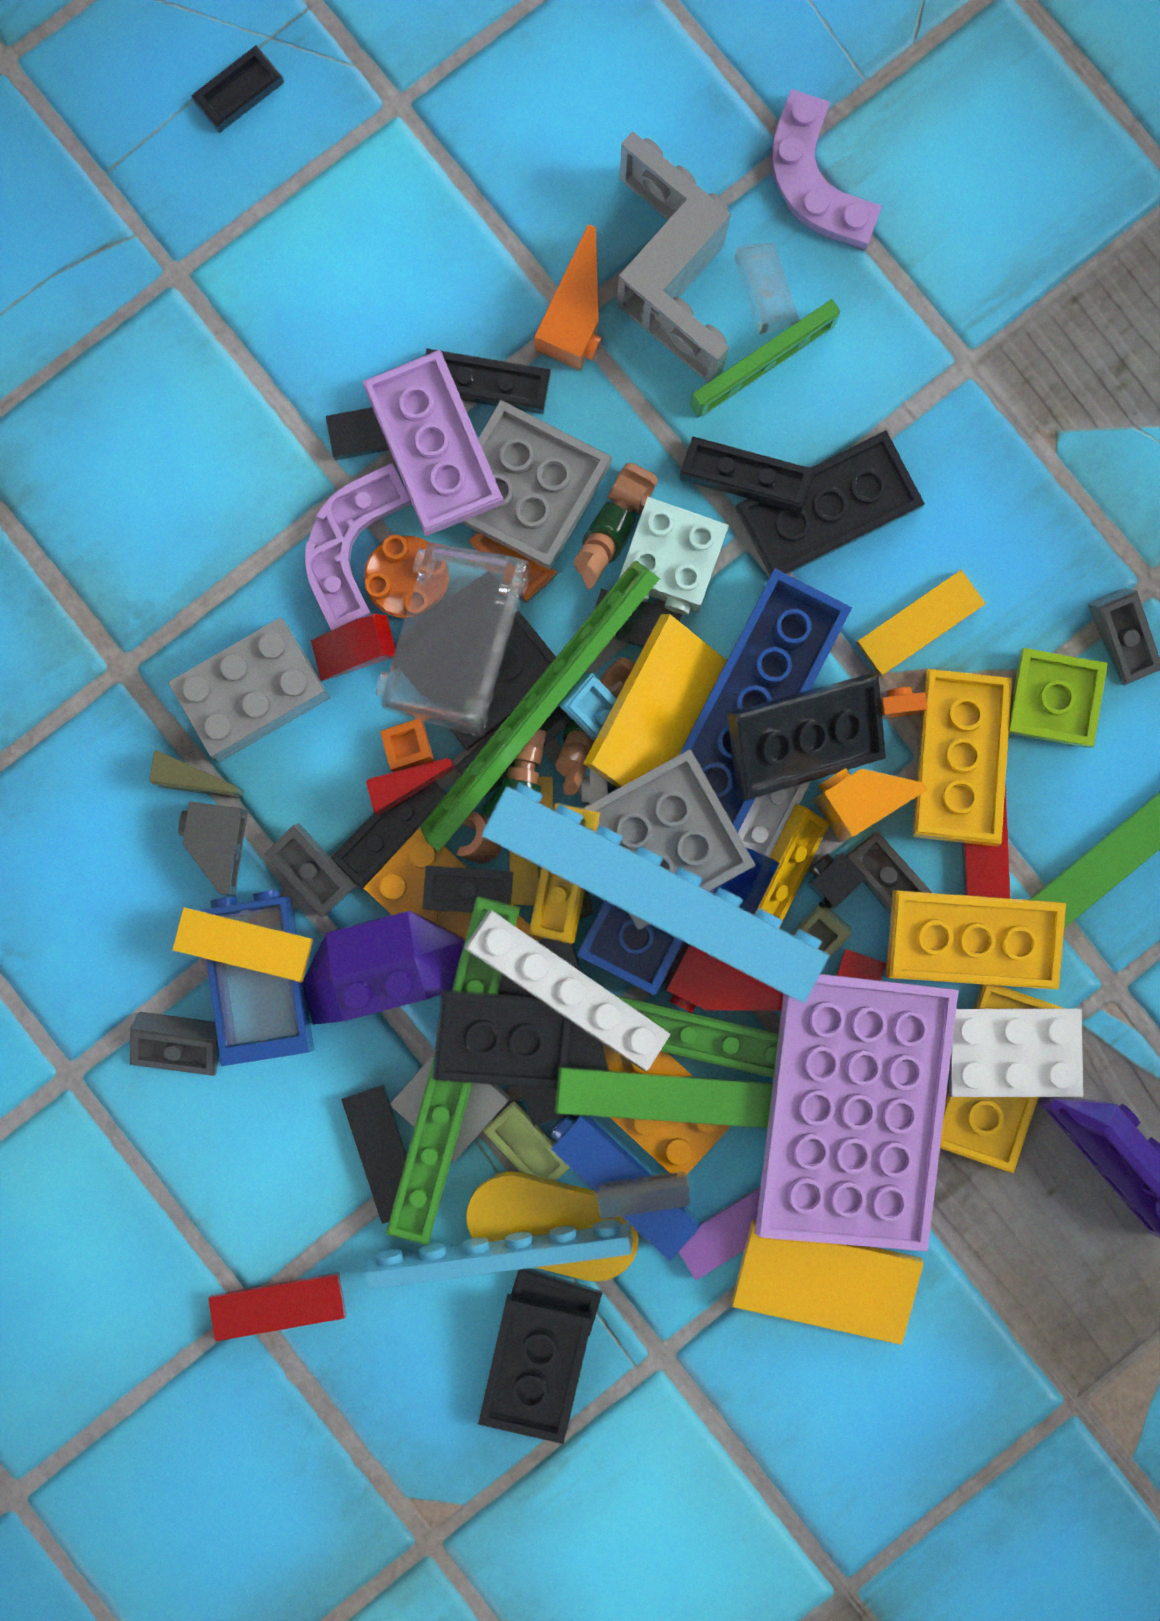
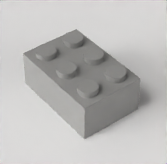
M281 617L168 682L209 755L220 762L330 699L328 692L296 637Z

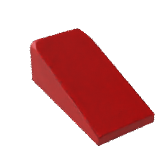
M374 613L311 640L321 681H326L397 657L387 615Z
M445 758L369 778L366 781L374 813L377 815L385 813L455 770L454 763L451 759Z

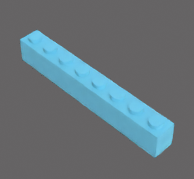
M518 783L515 790L506 786L481 834L482 836L805 1004L830 956L818 949L822 943L821 940L800 929L797 930L795 936L779 929L783 920L758 908L755 916L739 908L743 899L720 887L715 895L702 889L699 886L703 878L680 866L675 874L660 867L659 865L663 857L640 845L636 853L620 846L619 844L623 839L621 835L601 825L598 826L596 832L580 825L579 823L583 816L561 804L558 805L556 811L551 810L539 803L543 796L542 794L521 783Z

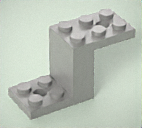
M632 131L621 143L619 179L668 221L619 275L617 306L708 383L722 374L729 346L725 344L726 338L717 328L710 324L704 326L693 317L694 312L691 307L679 297L724 247L731 214L728 212L727 205L719 196L714 193L707 194L696 185L694 177L687 169L680 165L675 167L663 157L662 150L655 142L649 138L642 139Z

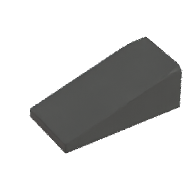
M1121 589L1088 604L1094 623L1123 685L1160 670V657L1137 590Z
M878 831L847 855L867 877L863 881L890 916L893 890L933 893Z

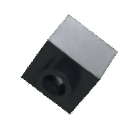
M843 852L837 854L834 858L827 853L809 870L814 877L807 885L829 908H836L867 877Z

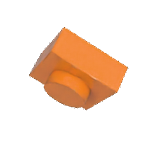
M912 687L887 690V697L881 698L882 719L919 715L928 709L925 692L913 694Z
M421 718L380 731L388 764L392 772L435 761L425 724Z

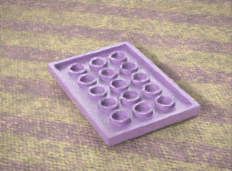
M820 974L805 1004L783 993L755 1228L757 1236L761 1238L928 1252L958 990Z

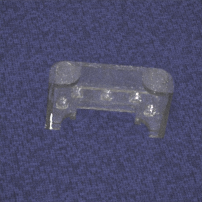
M430 542L426 549L419 548L416 554L413 573L418 574L390 670L389 672L382 671L376 688V696L382 698L381 705L384 710L483 738L489 716H486L489 708L487 701L492 702L494 685L514 617L521 604L519 595H525L531 576L529 561L512 556Z

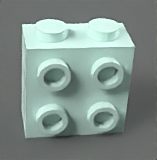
M647 497L619 578L632 562L637 560L660 578L643 601H648L650 596L665 601L664 607L673 612L688 615L690 611L698 613L729 525Z

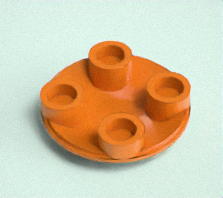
M390 535L371 553L364 569V584L369 598L381 611L396 618L411 619L429 613L442 601L449 583L448 567L443 554L430 542L415 536Z

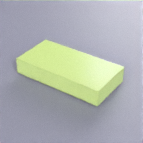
M516 1100L510 1103L482 1130L522 1173L556 1181L570 1168L551 1150L552 1139L539 1125L533 1126L531 1117Z

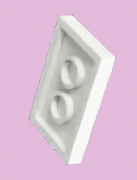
M1077 1008L956 1009L949 1067V1096L1083 1097L1082 1010Z

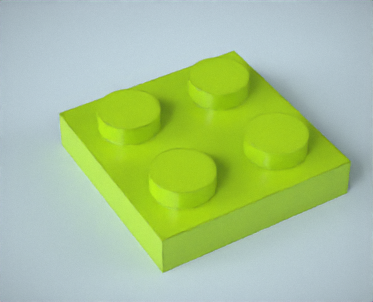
M1022 648L1019 651L1011 698L1009 734L1084 748L1094 747L1108 663Z

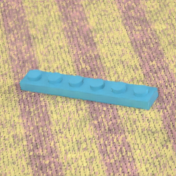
M604 1220L595 1223L593 1228L576 1230L574 1226H560L550 1230L549 1234L532 1236L531 1232H516L508 1235L506 1240L489 1242L487 1238L478 1237L466 1240L462 1243V1246L445 1248V1245L442 1243H433L421 1247L418 1252L402 1254L400 1249H389L376 1254V1257L371 1259L365 1271L367 1287L369 1290L631 1255V1227L629 1223L619 1224L617 1220Z

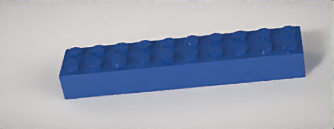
M776 568L772 572L680 752L682 754L691 749L737 833L755 798L747 801L737 798L727 713L811 690L852 609L851 606ZM605 900L577 956L656 995L683 940L652 924L638 930L628 911Z

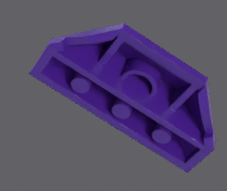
M411 910L327 932L302 982L313 1025L351 1020L441 995L442 989L452 990L466 938L448 931Z
M1042 1097L1037 1102L1148 1231L1160 1238V1143L1153 1137L1147 1140L1137 1129V1126L1141 1124L1137 1116L1126 1105L1121 1104L1118 1107L1117 1104L1107 1101L1063 1097Z

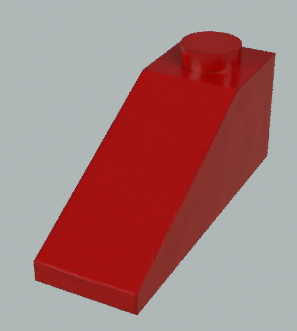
M691 944L686 945L664 989L673 994L669 1002L693 1013L696 1006L704 1010H782L783 992Z

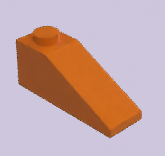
M590 224L587 225L534 336L536 351L581 371L586 359L594 360L602 342V337L598 336L596 227Z

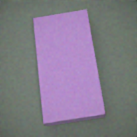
M441 350L362 381L425 536L505 504Z

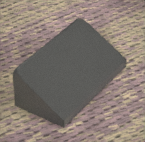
M139 1012L130 1028V1065L211 1076L216 1075L219 1046L215 1022Z
M683 1171L600 1183L596 1186L600 1216L604 1219L686 1207L690 1204L688 1178Z

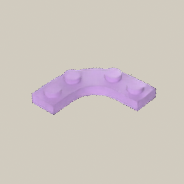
M791 89L777 126L772 146L771 168L774 183H777L783 198L787 202L786 207L806 227L826 237L866 250L882 206L841 192L829 185L818 171L815 149L830 102Z
M393 463L342 487L326 501L316 515L317 519L306 543V572L311 589L331 631L371 615L353 577L350 565L352 546L360 532L372 523L412 505Z

